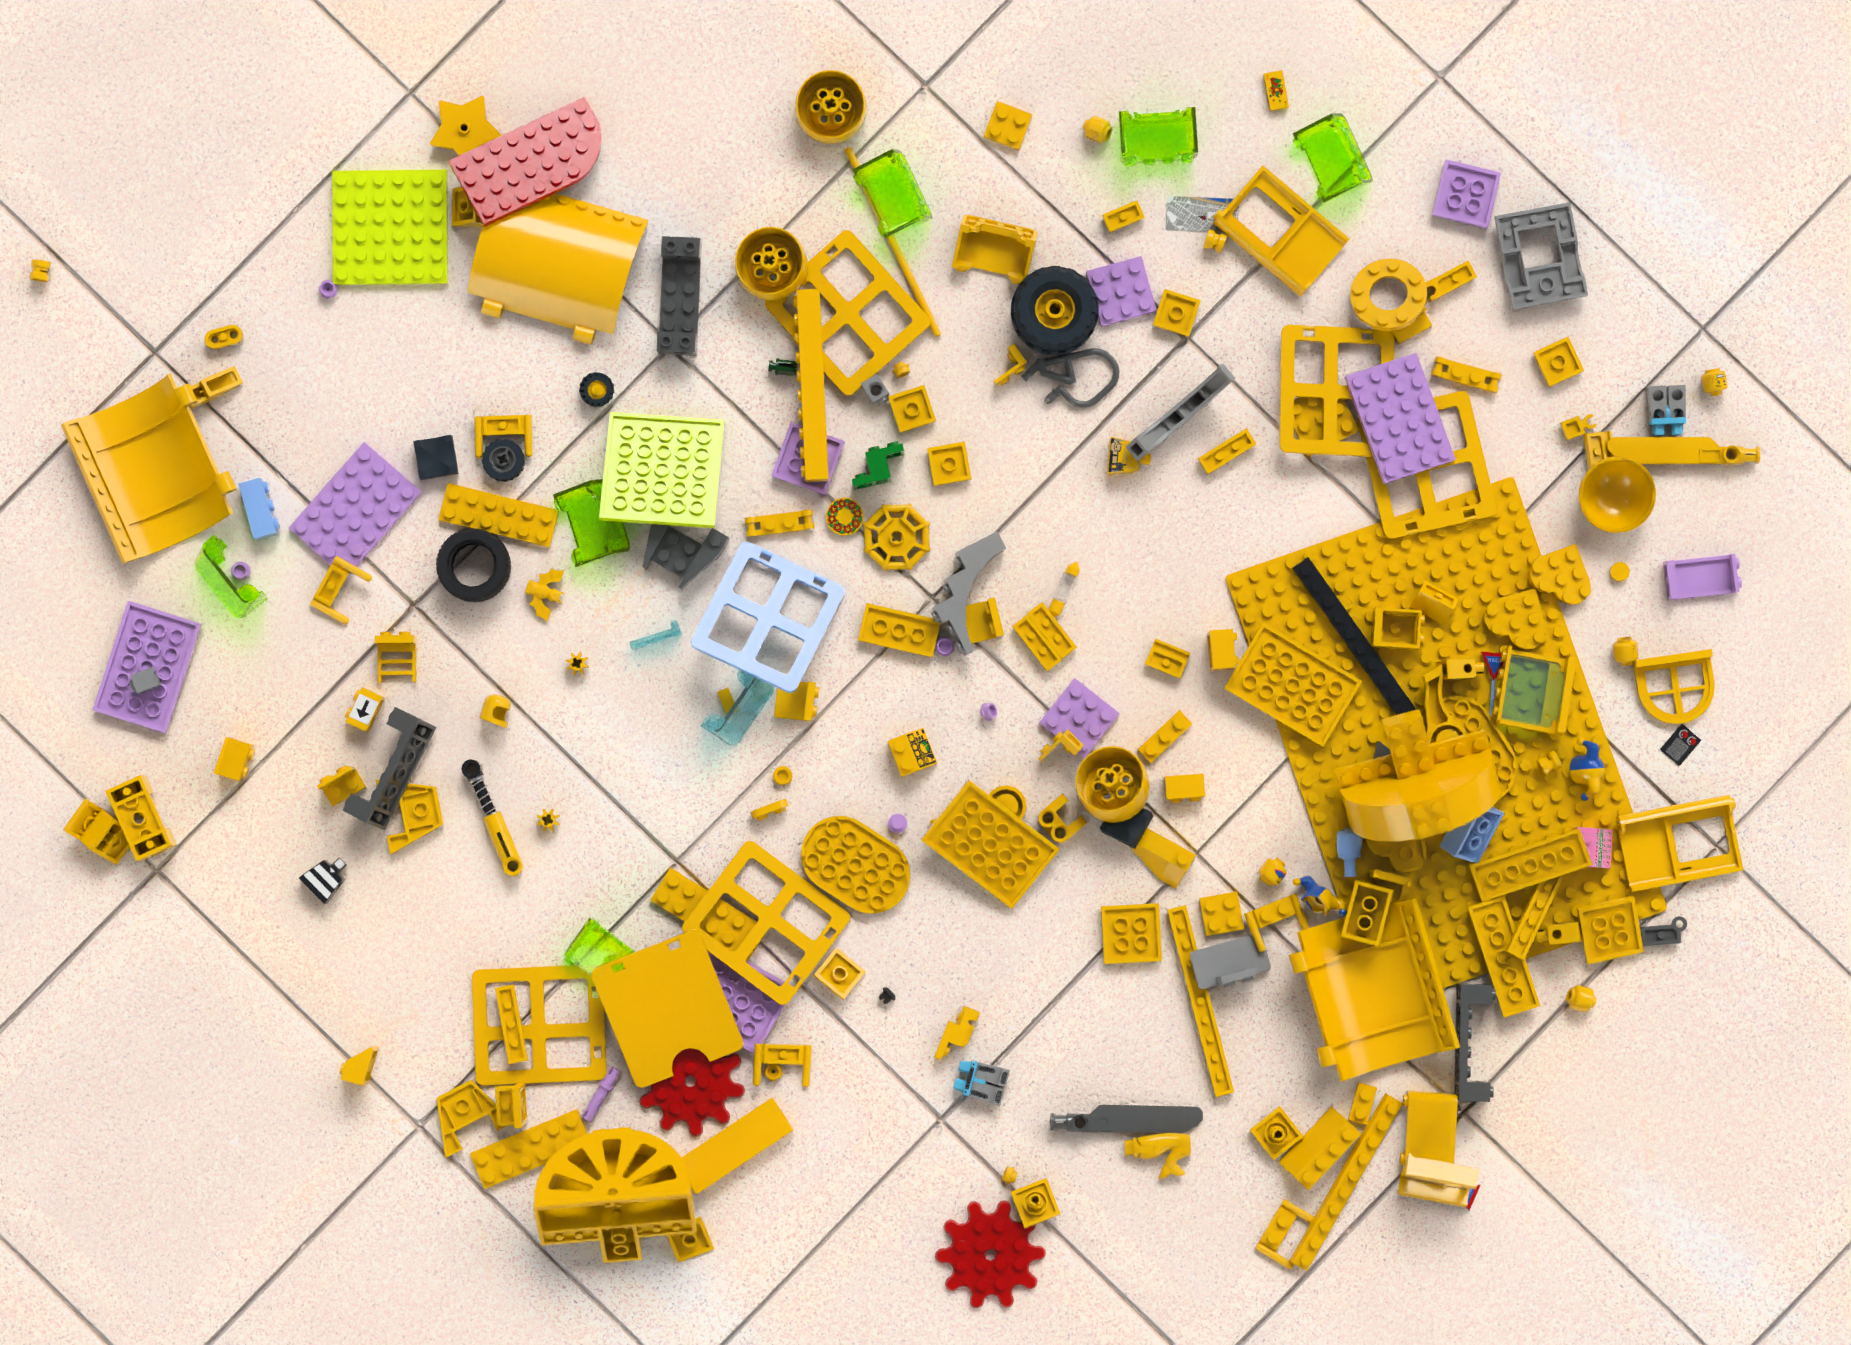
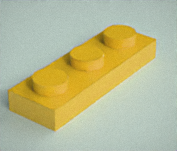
M1246 428L1199 457L1198 461L1207 475L1257 444Z
M1043 602L1027 613L1061 659L1077 648Z
M1028 614L1012 626L1047 672L1062 661L1061 657Z
M1179 710L1137 750L1149 763H1152L1192 723Z

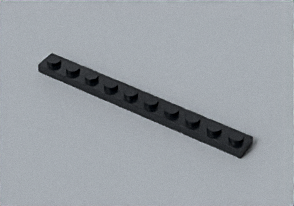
M1307 557L1292 568L1395 715L1417 710L1310 558Z

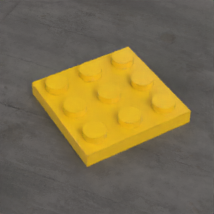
M1298 397L1294 399V431L1300 440L1323 439V400L1321 398ZM1344 399L1337 401V440L1341 441L1360 431Z
M1634 896L1577 908L1587 964L1644 952Z
M1159 903L1101 906L1104 964L1162 961Z

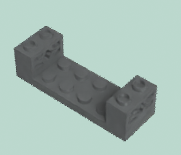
M662 236L659 331H657V352L659 355L697 356L702 252L700 238Z
M394 707L390 713L386 724L404 734L399 739L397 748L390 757L389 764L382 773L376 789L372 792L370 801L351 793L342 810L382 830L386 829L437 728L397 707Z
M1456 984L1455 1031L1460 1047L1455 1049L1454 1094L1457 1095L1458 1101L1490 1102V1098L1494 1096V1087L1491 1086L1490 1082L1467 1080L1471 1076V1067L1468 1066V1058H1471V1047H1468V1039H1471L1472 1029L1468 1027L1469 1019H1472V1008H1469V1004L1492 1005V1001H1495L1496 990L1493 989V985Z

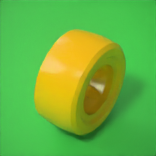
M825 70L813 74L804 81L795 99V114L800 127L809 137L823 144H838L849 140L860 130L866 117L867 103L861 86L854 78L840 71ZM826 92L827 96H825L824 98H821L819 96L820 94ZM834 92L840 93L841 96L837 98L834 96ZM828 102H834V105H836L830 109L826 108ZM847 103L849 108L846 110L842 109L841 105ZM815 104L820 105V109L818 111H815L813 109V106ZM837 115L842 117L841 122L835 121ZM822 116L828 117V121L825 123L821 122L820 119Z
M762 227L754 230L741 241L736 252L735 270L740 283L751 295L761 300L780 301L796 293L806 279L808 262L804 247L792 233L782 228ZM779 252L786 253L783 258L778 256ZM761 256L760 262H755L757 257ZM768 259H774L772 265L766 264ZM787 265V271H782L781 266ZM759 269L764 271L762 276L757 275ZM772 274L777 275V279L774 281L770 280Z
M1108 746L1093 751L1081 762L1076 774V791L1080 802L1091 815L1104 822L1114 823L1130 819L1140 812L1148 800L1150 782L1145 766L1136 755L1122 747ZM1127 777L1130 780L1129 782L1124 783L1123 779ZM1098 784L1102 785L1100 790H1096ZM1124 790L1125 794L1123 796H1119V791ZM1111 794V798L1108 800L1104 799V796Z

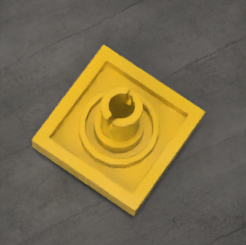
M1280 1106L1249 1129L1273 1160L1304 1137Z
M1047 1178L1011 1191L1025 1229L1061 1215Z

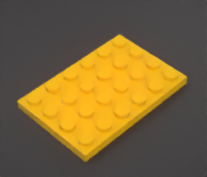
M1263 622L1223 689L1314 743L1324 747L1362 680Z
M969 779L921 838V841L1011 909H1013L1060 850L1059 847Z

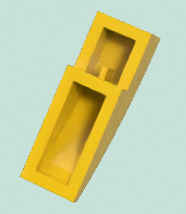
M235 366L204 378L199 383L192 385V390L198 402L190 406V409L192 410L212 401L243 384Z

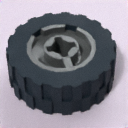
M496 439V441L490 442L482 453L483 458L481 460L484 470L491 478L497 481L507 482L508 480H514L524 469L525 456L522 449L512 440ZM506 457L507 463L501 464L500 458Z

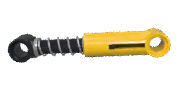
M466 760L461 768L462 773L467 778V781L473 785L472 788L475 790V795L479 799L478 802L482 806L481 810L485 813L483 821L501 860L503 870L511 876L519 875L524 869V863L519 856L501 811H496V806L493 805V799L490 798V792L487 791V785L483 781L482 765L477 760ZM470 764H475L477 771L470 775L467 768ZM501 840H504L510 857H508ZM511 861L518 863V869L515 872L509 869Z

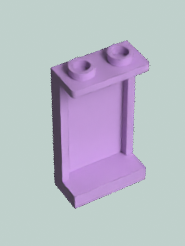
M1735 554L1663 562L1667 600L1731 594L1739 592V588H1742L1741 577H1738L1737 569L1740 567L1739 559L1736 558Z

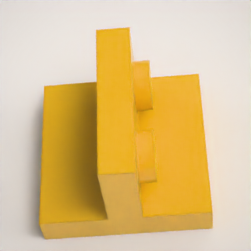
M518 1082L512 1086H496L497 1126L514 1125V1128H522L528 1120L525 1082Z

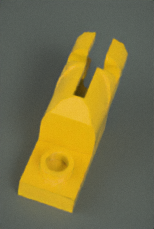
M963 1006L955 1019L957 1020L956 1023L948 1020L934 1057L941 1060L943 1056L947 1057L951 1046H948V1042L961 1047L967 1045L975 1028L968 1021H977L980 1012Z

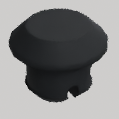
M883 987V992L879 995V999L882 1000L884 998L883 1003L888 1004L891 1000H895V994L889 988Z

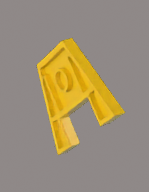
M408 783L399 801L405 832L387 836L390 855L444 825L437 787Z
M472 1079L437 1097L445 1158L463 1149L455 1131L489 1114L497 1131L509 1126H497L496 1103Z

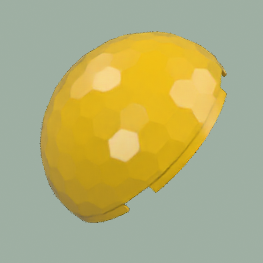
M1619 456L1598 461L1585 473L1579 486L1581 511L1592 525L1610 533L1628 532L1639 527L1648 519L1656 502V487L1652 476L1642 464L1631 458Z

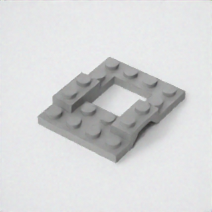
M1570 202L1494 217L1501 250L1500 257L1512 310L1588 296L1586 280L1578 255V239ZM1554 226L1559 262L1525 268L1518 232Z

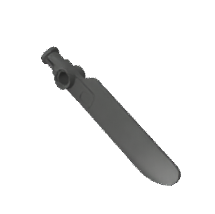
M1099 1105L1090 1114L1067 1113L1066 1115H1054V1113H1051L1050 1131L1066 1129V1131L1182 1133L1196 1127L1203 1120V1111L1195 1106ZM1078 1117L1084 1119V1125L1081 1128H1077L1074 1123Z

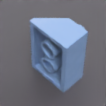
M1494 807L1490 808L1486 813L1473 821L1448 831L1444 835L1439 847L1456 858L1479 863L1504 812Z

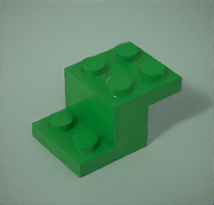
M898 441L888 443L885 448L880 449L879 446L868 448L865 456L870 475H866V473L855 475V478L852 479L854 490L891 482L887 459L904 455L903 443L898 444Z

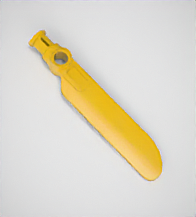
M1613 437L1607 442V451L1613 457L1631 458L1640 464L1731 465L1743 464V462L1759 464L1760 462L1759 447L1743 448V446L1733 445L1720 447L1709 437ZM1727 450L1733 452V460H1729L1726 457Z

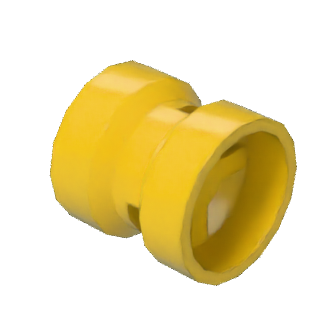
M1209 229L1203 248H1214L1215 252L1221 253L1227 235H1217L1215 231Z
M32 259V272L29 275V279L48 282V270L50 269L51 262Z
M1554 750L1547 753V756L1536 759L1540 770L1545 776L1550 774L1553 769L1563 767Z

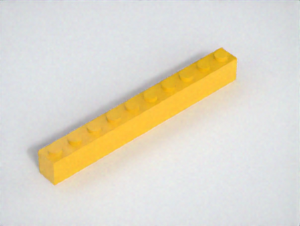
M820 289L797 290V295H793L794 307L798 309V314H794V325L798 326L799 333H795V345H799V352H796V364L800 363V371H797V383L801 382V390H798V401H802V409H798L799 420H803V428H799L800 439H804V447H800V455L805 460V466H801V476L805 477L806 482L829 481Z

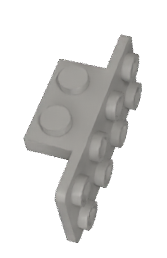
M1252 935L1192 951L1189 954L1199 989L1224 984V987L1235 985V981L1242 979V982L1254 979V975L1268 971L1271 968L1267 951H1258Z

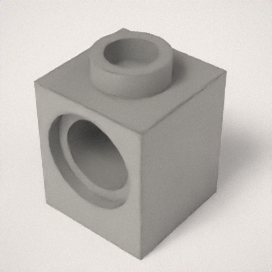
M878 374L861 383L862 388L873 405L876 403L881 405L888 400L889 392ZM874 386H878L882 389L880 395L874 396L871 394V389Z
M153 667L130 675L131 681L129 683L133 692L136 691L137 694H143L162 686L156 669Z

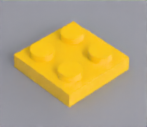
M997 101L983 137L1019 151L1033 114Z
M1164 289L1153 326L1189 337L1201 300Z
M1565 337L1533 352L1548 387L1584 372V368L1569 337Z
M925 385L888 396L900 433L936 422Z
M965 441L927 448L934 486L972 480Z
M1237 891L1199 898L1206 936L1244 929Z

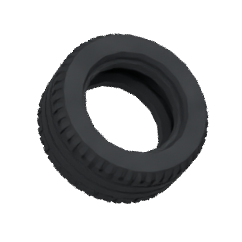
M468 528L455 532L444 541L437 554L436 570L440 582L450 594L463 601L476 603L489 600L500 593L509 580L511 573L509 552L501 540L488 531ZM468 545L484 546L490 550L494 558L492 575L486 582L478 586L464 585L458 581L454 574L453 563L455 557L461 549Z

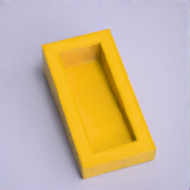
M729 688L717 692L726 714L737 710Z

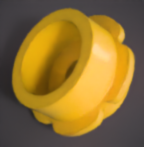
M904 362L894 365L895 369L892 373L897 378L903 377L910 373V365Z
M767 1064L764 1069V1075L768 1077V1080L776 1081V1079H780L783 1075L782 1066L780 1064Z
M1006 1167L1002 1176V1181L1006 1182V1185H1009L1010 1182H1015L1018 1173L1015 1171V1167Z

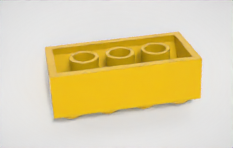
M1331 1106L1303 1135L1304 1137L1282 1157L1279 1163L1309 1190L1359 1138L1361 1133Z

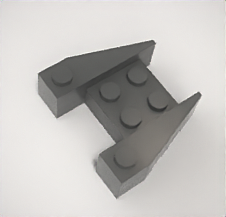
M651 524L642 567L647 570L651 561L680 576L683 578L679 585L681 590L721 556L730 540L728 536L712 528L704 543L700 544L672 528V525Z

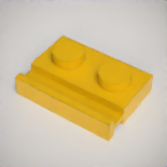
M1611 431L1583 435L1588 470L1598 461L1613 457L1607 451V442L1612 438Z
M1155 638L1145 665L1180 679L1191 653Z

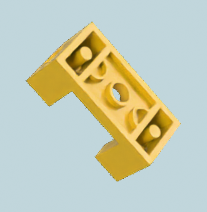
M139 775L105 791L136 861H145L177 846L170 828H165L151 797V794L154 792L147 776ZM140 812L144 815V820L142 823L137 824L134 821V816Z

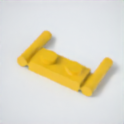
M532 415L474 417L476 458L480 459L483 457L482 436L524 434L525 456L531 457L533 455Z
M336 556L310 605L337 621L347 624L349 618L330 607L349 572L367 582L372 580V576Z
M1296 893L1244 914L1259 952L1266 950L1258 930L1259 928L1295 914L1298 917L1302 930L1310 928Z
M755 1043L753 1085H760L761 1063L803 1064L802 1086L809 1087L812 1045Z
M1284 1199L1255 1246V1249L1290 1270L1294 1267V1264L1276 1253L1297 1216L1311 1223L1314 1216Z

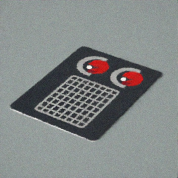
M1681 724L1660 750L1680 766L1701 742V739Z

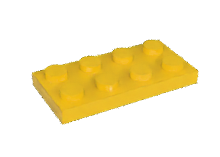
M866 603L858 641L933 658L940 624L930 617Z

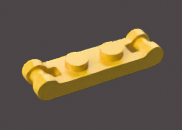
M1435 357L1434 362L1436 364L1435 368L1432 369L1431 376L1497 393L1498 380H1501L1502 374L1443 357ZM1443 365L1448 367L1447 373L1442 372ZM1486 377L1491 378L1490 384L1484 383Z
M813 510L744 518L748 528L746 536L755 537L815 529V525L812 523ZM804 517L805 524L799 525L798 518ZM755 523H760V530H755Z

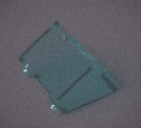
M741 670L738 671L737 678L745 689L725 718L717 714H710L700 725L728 745H736L741 741L774 692V686Z

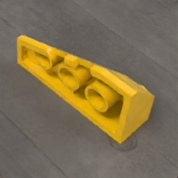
M1148 828L1135 849L1130 847L1158 879L1174 888H1177L1196 856L1194 853Z

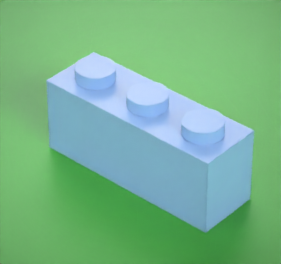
M260 477L239 483L253 539L260 540L278 535L280 524L278 519L274 518L272 512L275 510L272 499L269 500L267 494L270 492L267 481Z

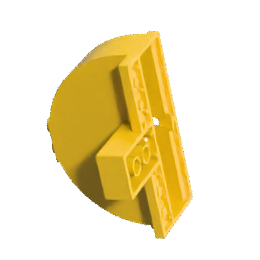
M1419 709L1382 719L1391 754L1335 769L1351 830L1360 837L1375 841L1418 840L1452 831L1486 813L1495 805L1501 795V787L1486 730L1483 729L1429 744Z
M631 1127L592 1130V1133L571 1141L549 1159L536 1183L533 1210L541 1246L600 1241L604 1263L642 1260V1237L697 1233L691 1181L683 1159L667 1142L652 1134L633 1130Z

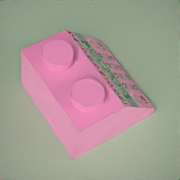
M1574 827L1573 830L1581 829L1593 865L1588 867L1610 868L1613 830Z

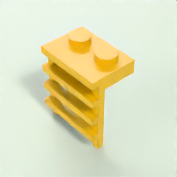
M380 632V635H375L378 653V683H382V675H412V682H416L417 637L411 635V632H399V635H392L391 632ZM382 652H412V659L382 660ZM382 664H412V671H382Z
M1370 869L1367 880L1371 883L1394 888L1391 899L1392 903L1403 901L1406 886H1411L1412 884L1411 878L1376 869Z

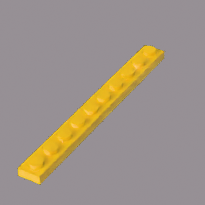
M1183 905L1168 909L1167 912L1215 1097L1234 1093L1208 988H1198L1189 954L1198 949L1187 907Z
M1386 1093L1384 1094L1291 1256L1290 1262L1306 1271L1309 1269L1400 1110L1402 1102Z

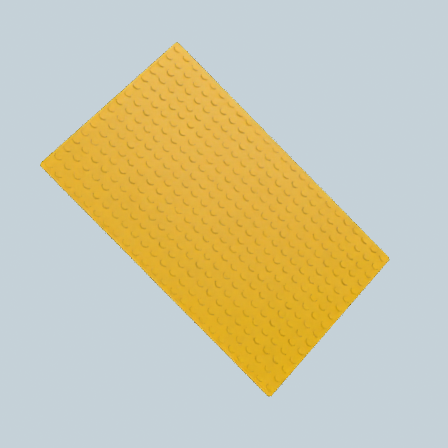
M1513 477L1491 483L1497 511L1492 517L1395 539H1388L1384 535L1382 523L1378 522L1226 576V582L1248 644L1251 643L1264 622L1362 680L1324 747L1314 743L1276 719L1275 721L1337 897L1346 902V911H1348L1356 879L1367 881L1370 869L1411 878L1412 884L1411 886H1406L1403 901L1413 898L1417 899L1443 988L1488 973L1467 909L1469 906L1482 902L1469 867L1476 863L1456 858L1439 847L1444 835L1447 833L1444 832L1424 838L1426 859L1418 870L1411 873L1400 872L1393 868L1388 857L1372 854L1367 847L1365 838L1362 837L1361 857L1356 859V876L1344 877V860L1338 858L1336 835L1339 830L1350 827L1335 769L1373 759L1377 741L1389 748L1382 719L1395 716V713L1292 568L1307 557L1310 558L1370 644H1372L1373 609L1379 607L1415 610L1410 606L1424 581L1458 598L1453 612L1444 625L1425 615L1424 626H1421L1420 633L1424 635L1423 646L1420 645V649L1373 647L1414 707L1420 710L1422 716L1425 713V687L1422 676L1436 668V662L1474 658L1475 663L1483 662L1484 673L1476 674V678L1443 681L1442 698L1451 696L1471 698L1480 703L1489 712L1492 677L1481 652L1501 653L1502 650H1505L1510 645L1513 650L1561 659H1567L1568 657L1577 658L1566 732L1562 736L1497 724L1514 751L1517 769L1512 787L1493 806L1504 812V815L1479 862L1572 831L1574 827L1613 830L1610 868L1585 867L1565 874L1539 930H1545L1547 925L1579 921L1578 907L1628 896L1635 897L1638 920L1661 913L1667 909L1660 887L1632 892L1629 888L1616 817L1631 814L1633 810L1555 595L1553 593L1545 594L1536 589L1546 624L1545 640L1533 649L1523 650L1511 643L1508 636L1493 634L1484 623V612L1490 602L1501 597L1534 589L1529 582L1528 572L1532 562L1542 556ZM1474 489L1436 502L1438 510L1443 512L1480 503L1478 489ZM1423 507L1396 516L1395 520L1403 521L1421 517L1424 515ZM1474 509L1463 511L1464 517L1475 515ZM1416 522L1405 525L1407 531L1417 529ZM1383 614L1381 642L1413 644L1414 616ZM1511 657L1501 718L1540 724L1549 669L1547 663ZM1498 674L1495 678V690L1500 685V680H1497ZM1494 698V706H1496L1497 699ZM1579 738H1584L1586 741L1598 744L1599 758L1603 761L1605 773L1600 780L1599 793L1589 797L1587 801L1581 799V794L1588 791V785L1576 784L1570 775L1571 760L1575 756L1583 755L1587 752L1584 745L1580 746L1577 744ZM1554 750L1563 767L1553 769L1550 774L1545 776L1540 770L1536 759L1545 757L1547 753ZM1537 884L1505 894L1515 929ZM1560 930L1553 931V936L1561 937L1562 933ZM1536 934L1525 959L1572 943L1549 945V941L1537 942Z

